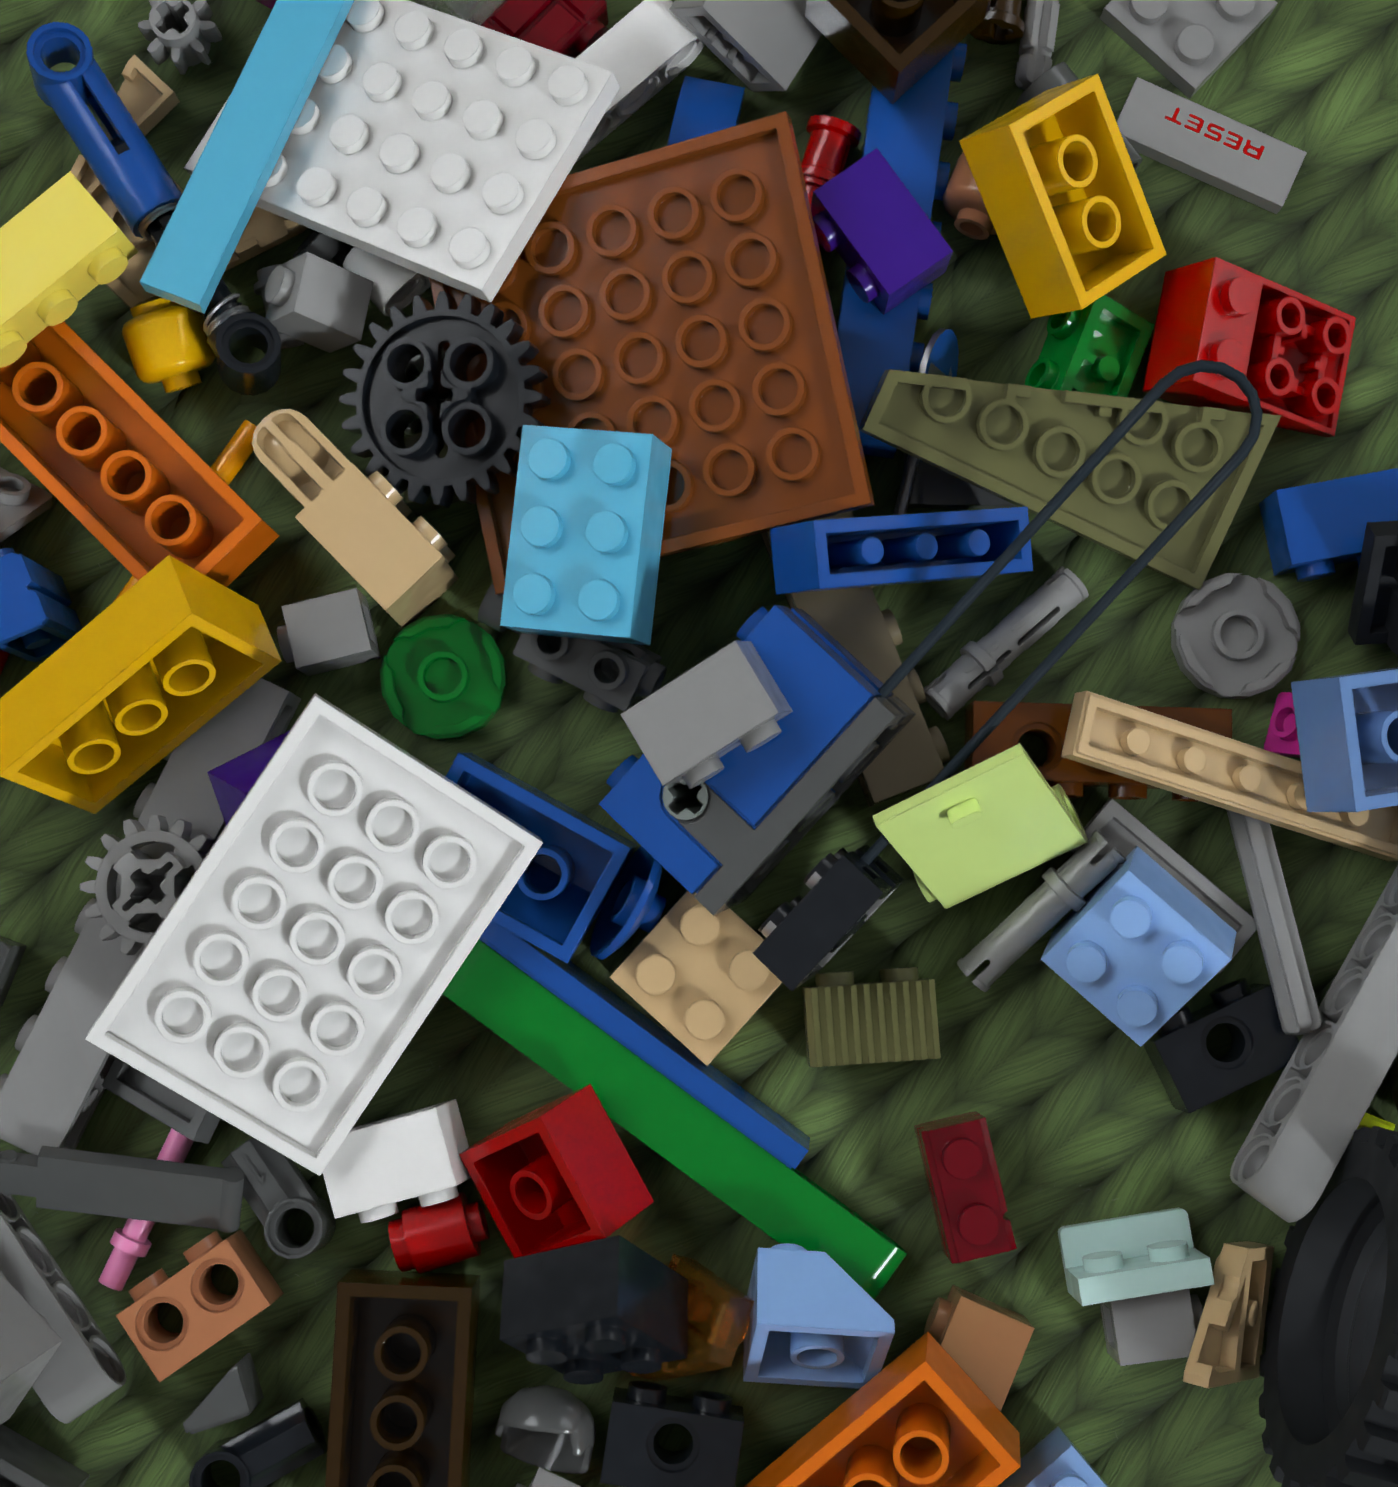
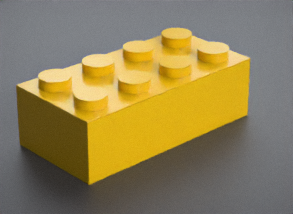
M168 555L0 698V777L96 814L282 661L259 605Z

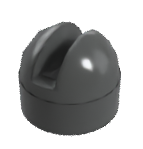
M314 230L295 251L293 258L309 252L331 263H334L332 261L334 260L338 264L343 265L348 255V248L346 243Z

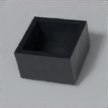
M620 1235L504 1260L499 1340L525 1353L528 1361L547 1365L562 1373L563 1379L573 1384L588 1385L599 1383L603 1380L604 1374L622 1370L635 1374L654 1373L661 1369L662 1363L688 1358V1279Z

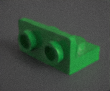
M1106 295L1082 310L1050 315L1047 322L1048 334L1038 360L1033 364L1026 376L1025 385L1044 389L1127 397L1154 324Z

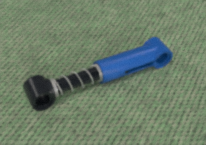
M52 22L42 25L30 36L26 52L38 96L46 105L52 107L132 233L136 237L154 242L157 246L182 193L94 59L89 38L79 28L69 23ZM62 62L76 65L73 69L66 72H55L50 69L55 64ZM87 105H89V107H90L91 110L93 111L94 115L96 116V118L98 119V121L100 122V124H101L102 127L104 128L105 132L107 133V135H108L109 138L111 139L110 141H109L108 137L106 136V134L104 133V131L102 130V128L100 127V125L98 124V122H97V120L95 119V117L93 116V114L91 113V111L89 110V108L87 107ZM221 278L205 313L203 314L193 309L190 310L200 313L204 319L203 331L208 337L207 343L217 357L218 372L222 381L231 390L241 395L255 396L265 393L276 384L281 374V338L277 328L267 318L251 312L248 306L237 302L240 294H232ZM254 346L262 350L265 356L260 361L250 364L236 360L233 353L241 347Z

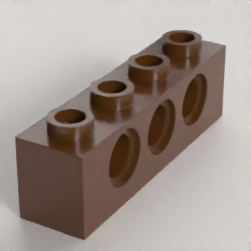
M973 701L965 708V745L1004 702ZM1019 702L964 762V770L1017 745L1022 735L1031 734L1039 737L1047 748L1046 761L1038 770L1050 787L1060 784L1068 798L1083 797V787H1108V798L1123 800L1147 799V789H1160L1061 757L1072 704ZM1135 706L1232 739V709ZM1172 792L1173 801L1201 802Z

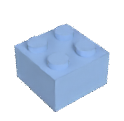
M1136 846L1125 857L1126 861L1123 864H1119L1085 898L1087 904L1078 912L1073 911L1052 932L1041 960L1141 1047L1232 960L1237 932L1141 848Z

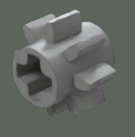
M149 0L152 7L149 13V20L138 22V28L145 39L151 41L147 50L154 62L159 65L170 58L180 74H185L189 66H194L201 62L209 65L211 60L208 54L211 42L221 41L222 35L217 25L209 21L213 12L207 1L196 0L191 4L188 0Z

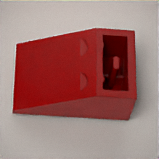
M1218 257L1166 271L1143 392L1148 393L1161 378L1177 366L1198 360L1224 362L1242 372L1257 390L1263 414L1281 415L1277 425L1278 428L1323 437H1334L1356 317ZM1199 372L1184 376L1167 388L1159 397L1174 404L1196 407L1205 406L1251 413L1246 395L1235 382L1221 374Z

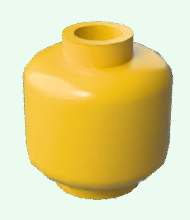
M164 298L152 300L131 308L130 311L133 318L123 325L122 335L138 379L147 384L162 382L165 393H171L202 383L198 371L209 367L213 363L215 354L207 343L208 337L203 331L204 319L200 313L193 312L188 307Z

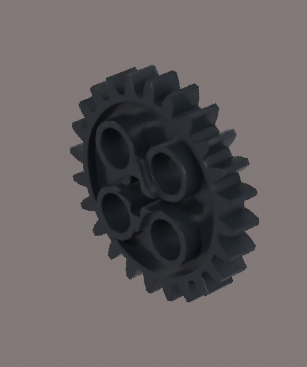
M440 291L435 309L429 301L420 295H416L413 297V315L411 316L393 305L389 308L393 327L387 330L372 322L369 328L377 341L373 348L360 344H355L353 347L357 355L365 361L362 369L349 368L343 371L344 376L358 383L356 392L339 396V402L355 408L357 412L356 415L342 423V428L354 434L363 435L351 447L352 454L362 458L372 457L365 470L368 475L378 471L383 477L387 476L386 480L400 495L408 488V500L422 505L426 503L431 494L434 504L450 508L454 490L460 501L470 505L476 504V485L478 484L485 491L494 495L500 493L496 477L497 473L502 471L517 478L518 467L513 458L517 452L520 453L522 426H546L532 417L533 409L543 408L551 404L550 398L533 390L534 385L548 378V372L539 366L527 365L539 353L538 347L528 340L518 342L524 332V328L513 319L502 324L504 312L491 303L481 312V302L470 294H465L459 306H457L454 297L445 291ZM449 343L450 346L445 352V357L443 359L442 347L444 344ZM486 353V370L477 380L468 382L466 371L469 362L476 355ZM423 354L424 367L422 373L414 381L407 383L405 371L408 363L415 356ZM449 390L452 391V401L441 403L440 410L437 409L438 400L448 398ZM483 418L486 427L484 437L480 443L468 448L465 443L466 429L475 419ZM415 419H420L423 428L421 437L415 445L406 448L403 438L405 429L409 423ZM446 443L448 446L447 455L444 458H440L439 454Z

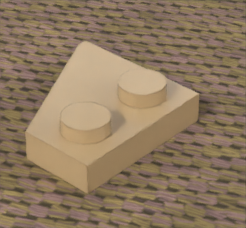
M1251 1241L1223 1244L1221 1254L1217 1257L1213 1269L1215 1285L1210 1286L1184 1370L1183 1382L1209 1389L1259 1378L1260 1355H1262L1274 1246Z

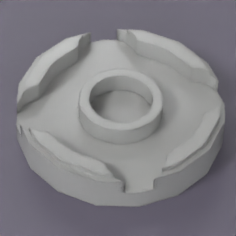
M1225 573L1204 581L1200 590L1194 589L1181 601L1171 623V649L1180 671L1198 689L1218 698L1245 699L1269 690L1291 671L1296 660L1297 642L1300 641V622L1291 601L1275 584L1260 577L1253 578L1249 575H1241L1243 573Z

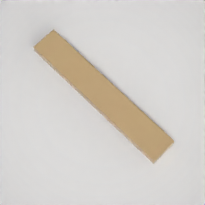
M1090 691L1075 693L1061 757L1386 861H1398V805L1361 812H1307L1301 761Z

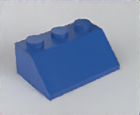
M458 753L445 777L531 831L543 841L542 846L491 921L568 964L607 901L637 844L473 753Z

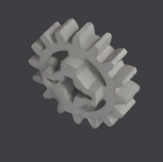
M150 815L147 830L145 831L139 821L128 819L123 821L124 839L111 834H104L100 838L103 846L108 851L104 858L87 856L85 863L98 871L96 880L80 883V890L96 894L97 903L90 905L83 912L86 918L103 917L106 923L97 935L102 941L113 940L120 935L123 936L120 944V953L135 955L142 944H144L145 948L155 932L146 931L137 926L141 922H147L154 914H158L164 919L206 857V851L211 847L214 839L210 835L202 833L190 840L191 822L178 819L168 832V823L165 816ZM154 843H167L176 847L172 852L167 851L159 859H152L148 854L140 850V848ZM119 874L121 876L120 897L117 899L116 880ZM150 875L166 877L159 886L165 894L163 899H149L147 897L153 890L152 884L148 881Z

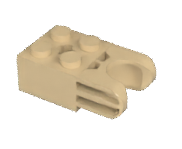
M292 409L276 410L263 418L256 426L252 440L255 455L283 487L304 507L295 518L402 628L413 623L459 579L448 564L456 555L449 549L448 543L422 516L411 523L406 517L412 510L402 500L403 497L378 471L366 477L305 415Z

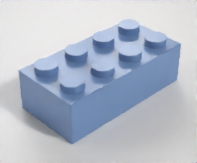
M1398 667L1291 682L1307 812H1361L1397 806Z

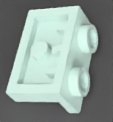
M1171 1208L1066 1225L1058 1229L1067 1290L1082 1306L1215 1285L1210 1257L1194 1248L1188 1213L1182 1208Z

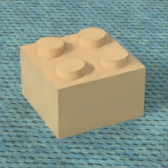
M687 891L614 971L610 978L708 1066L782 982L753 954L764 941L757 932L730 908L712 915L694 897L697 893L691 894Z

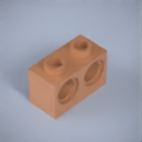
M242 1229L225 1240L215 1230L183 1253L189 1263L188 1266L170 1278L161 1268L128 1291L134 1303L117 1314L116 1317L159 1383L266 1309L284 1294ZM215 1264L226 1265L236 1273L238 1278L236 1295L222 1294L214 1287L211 1274ZM160 1303H170L179 1309L183 1317V1328L180 1333L169 1332L162 1327L158 1320V1307Z

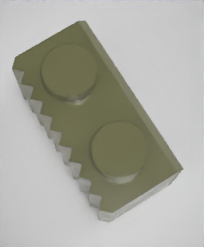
M918 967L879 969L880 982L854 983V971L817 973L815 975L816 986L802 987L806 1053L809 1067L941 1058L935 979H919Z

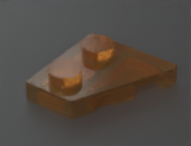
M673 1254L668 1267L688 1279V1358L662 1363L661 1369L654 1373H630L634 1377L654 1382L731 1367L738 1345L747 1335L750 1323L749 1315L754 1304L752 1299L696 1260Z

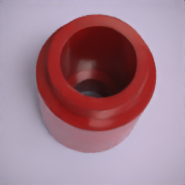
M460 1192L458 1197L426 1207L418 1205L402 1211L401 1218L388 1222L391 1248L401 1272L416 1269L419 1274L480 1256V1241L490 1238L487 1219L480 1201L469 1203L464 1192Z

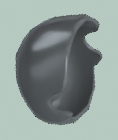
M542 1385L520 1389L503 1403L495 1435L500 1437L502 1434L500 1447L509 1456L550 1471L583 1474L588 1471L596 1438V1426L590 1410L573 1393L551 1385Z

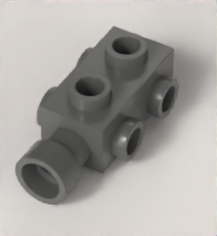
M492 583L480 605L478 621L503 633L509 629L500 626L503 594L496 595ZM509 629L520 635L513 654L529 662L527 668L532 674L555 684H561L564 680L584 690L583 698L587 702L608 712L616 713L619 709L626 711L643 700V698L645 699L659 690L667 672V667L660 664L662 657L640 644L526 634ZM621 649H627L634 654V656Z

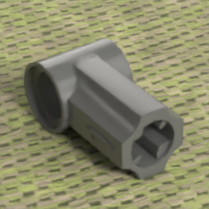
M251 1138L232 1151L221 1162L224 1168L236 1167L245 1173L243 1196L264 1226V1236L268 1246L277 1255L287 1259L301 1258L324 1248L331 1241L336 1229V1219L334 1218L332 1207L323 1198L315 1194L293 1160L257 1139ZM295 1208L305 1210L314 1222V1233L307 1244L295 1241L287 1229L288 1218Z

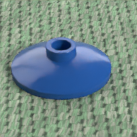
M642 846L629 859L598 915L590 941V953L597 959L603 960L618 950L638 928L649 933L655 927L664 911L666 898L657 894L662 865Z

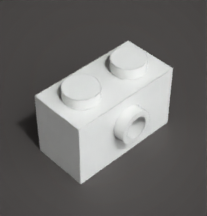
M456 1099L353 1127L322 1172L334 1218L358 1213L360 1223H367L398 1213L397 1202L418 1196L420 1206L426 1207L458 1197L457 1185L471 1177L459 1156L460 1153L469 1148Z

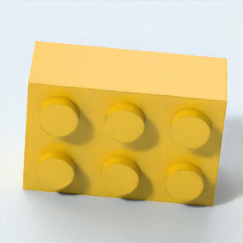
M1098 73L1048 89L959 140L1031 319L1082 310L1167 255Z

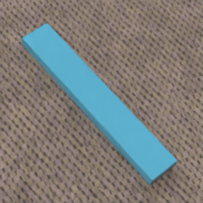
M276 0L139 281L146 292L203 314L205 313L354 0Z

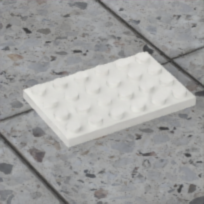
M354 0L256 207L491 303L619 91L620 85L612 71L409 0ZM227 101L185 165L184 169L190 175H192Z
M315 693L89 1030L85 1040L320 1176L542 846L543 841L531 831Z

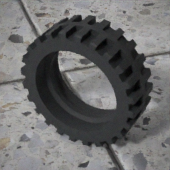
M1374 1126L1372 1128L1363 1127L1354 1131L1351 1141L1313 1209L1303 1218L1299 1219L1295 1226L1289 1227L1284 1241L1287 1249L1281 1268L1276 1267L1272 1286L1276 1288L1271 1311L1266 1312L1264 1329L1265 1332H1268L1265 1353L1260 1355L1259 1375L1264 1377V1392L1259 1397V1415L1261 1418L1266 1419V1428L1261 1435L1264 1451L1266 1454L1273 1455L1269 1468L1275 1481L1282 1483L1281 1487H1398V1132Z

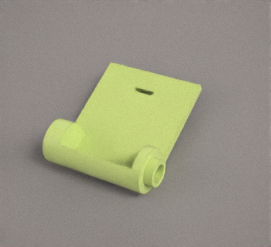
M1020 743L873 815L875 826L913 870L916 882L929 903L938 900L946 909L1088 842L1082 823L1060 784L1050 787Z

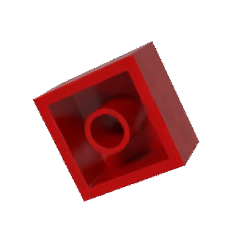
M591 1084L508 1122L459 1154L514 1258L607 1238L654 1202Z

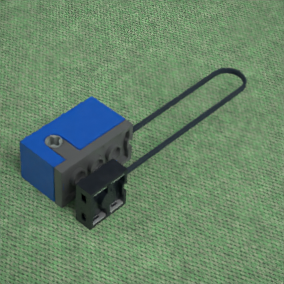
M1198 360L1177 366L1161 378L884 684L803 609H789L786 606L774 605L768 611L765 607H761L746 620L736 636L741 641L752 642L793 712L777 721L782 732L769 742L746 753L742 744L720 757L725 767L722 771L689 789L684 780L679 783L662 786L645 755L642 754L639 759L631 755L607 779L606 784L612 789L599 805L691 894L697 893L694 897L712 915L745 902L916 715L897 696L892 697L894 695L892 691L1165 390L1182 377L1199 372L1221 374L1235 382L1246 395L1252 415L1249 433L1240 448L924 790L950 778L1248 456L1259 438L1263 415L1257 390L1242 372L1224 362ZM883 834L871 847L864 845L855 852H848L845 848H841L835 855L829 853L803 881L811 889L804 898L798 895L790 903L785 901L759 928V931L766 939L753 954L791 991L819 973L903 883L904 879L879 856V853L889 844V841Z

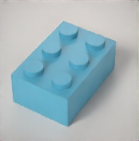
M534 425L522 426L500 626L526 634L640 645L651 644L672 448L655 435L647 433Z

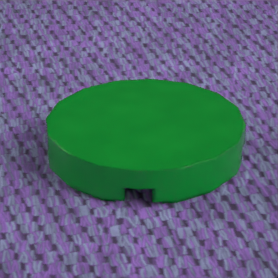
M452 614L425 616L404 627L393 639L394 642L389 647L387 655H384L380 668L382 696L392 715L417 735L437 741L463 739L484 728L501 708L508 685L506 661L493 637L474 622Z

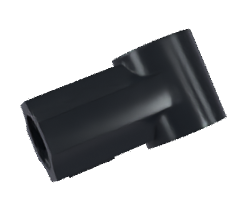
M301 1398L237 1435L217 1441L196 1462L190 1473L189 1487H221L217 1485L211 1475V1463L217 1460H226L235 1465L241 1478L239 1487H265L326 1453L328 1446L323 1434V1428L313 1409Z

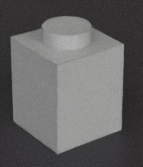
M305 252L277 266L270 274L264 291V298L269 302L266 318L277 328V331L332 353L361 340L373 281L312 253Z
M357 588L281 606L286 625L277 627V637L283 658L286 663L295 662L296 669L305 675L312 676L381 658L367 598Z
M1185 1289L1100 1303L1107 1353L1120 1366L1189 1357L1203 1312L1198 1295L1190 1294V1290Z

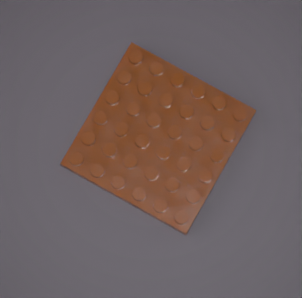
M784 111L567 175L491 304L504 312L502 324L513 319L524 328V332L518 342L528 340L538 347L539 353L527 365L539 366L548 372V378L534 385L533 390L550 398L551 404L543 408L533 409L532 417L548 427L653 434L672 448L660 558L768 532L770 528L817 520L874 506L873 494L795 134L788 113ZM429 278L435 305L440 291H445L454 297L457 306H459L465 294H468ZM475 297L477 300H479V301L481 302V312H482V310H483L486 306H488V305L490 304V302H487V301H485V300H483V299H480V298H478V297ZM449 343L443 345L444 352L449 348ZM486 353L476 355L469 362L466 371L468 382L477 380L486 370ZM483 418L475 419L467 427L465 443L468 448L480 443L484 437L486 427ZM518 452L513 458V461L515 462L517 467L519 462ZM502 471L496 474L500 493L494 495L485 491L479 484L476 485V504L496 595L504 594L517 479Z

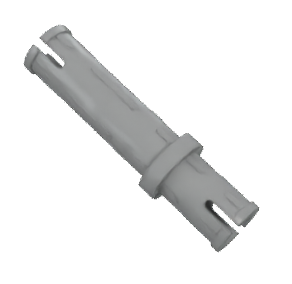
M1061 566L1039 589L1018 605L988 634L983 636L978 642L970 640L960 649L961 657L928 686L924 687L928 704L936 713L948 721L986 685L994 687L1004 678L1002 671L1011 662L1040 639L1071 609L1075 608L1089 596L1085 585L1071 570Z
M1096 829L1088 839V842L1076 850L1061 867L1056 870L1051 866L1042 875L1045 882L1030 894L1021 905L964 958H960L957 961V965L967 977L985 960L990 961V964L972 981L980 990L987 992L991 988L990 986L1048 930L1054 927L1071 909L1078 912L1087 904L1084 897L1119 864H1123L1126 861L1124 855L1115 846L1097 863L1091 861L1110 842L1099 830Z

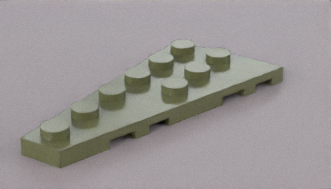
M889 369L884 370L858 430L1018 507H1028L1029 512L1037 515L1142 399L1069 390L1044 389L1011 383L1002 384L968 380L967 378ZM1155 401L1047 521L1135 562L1240 448L1249 433L1251 413ZM1262 415L1259 438L1248 456L1145 566L1146 568L1190 589H1201L1281 415Z

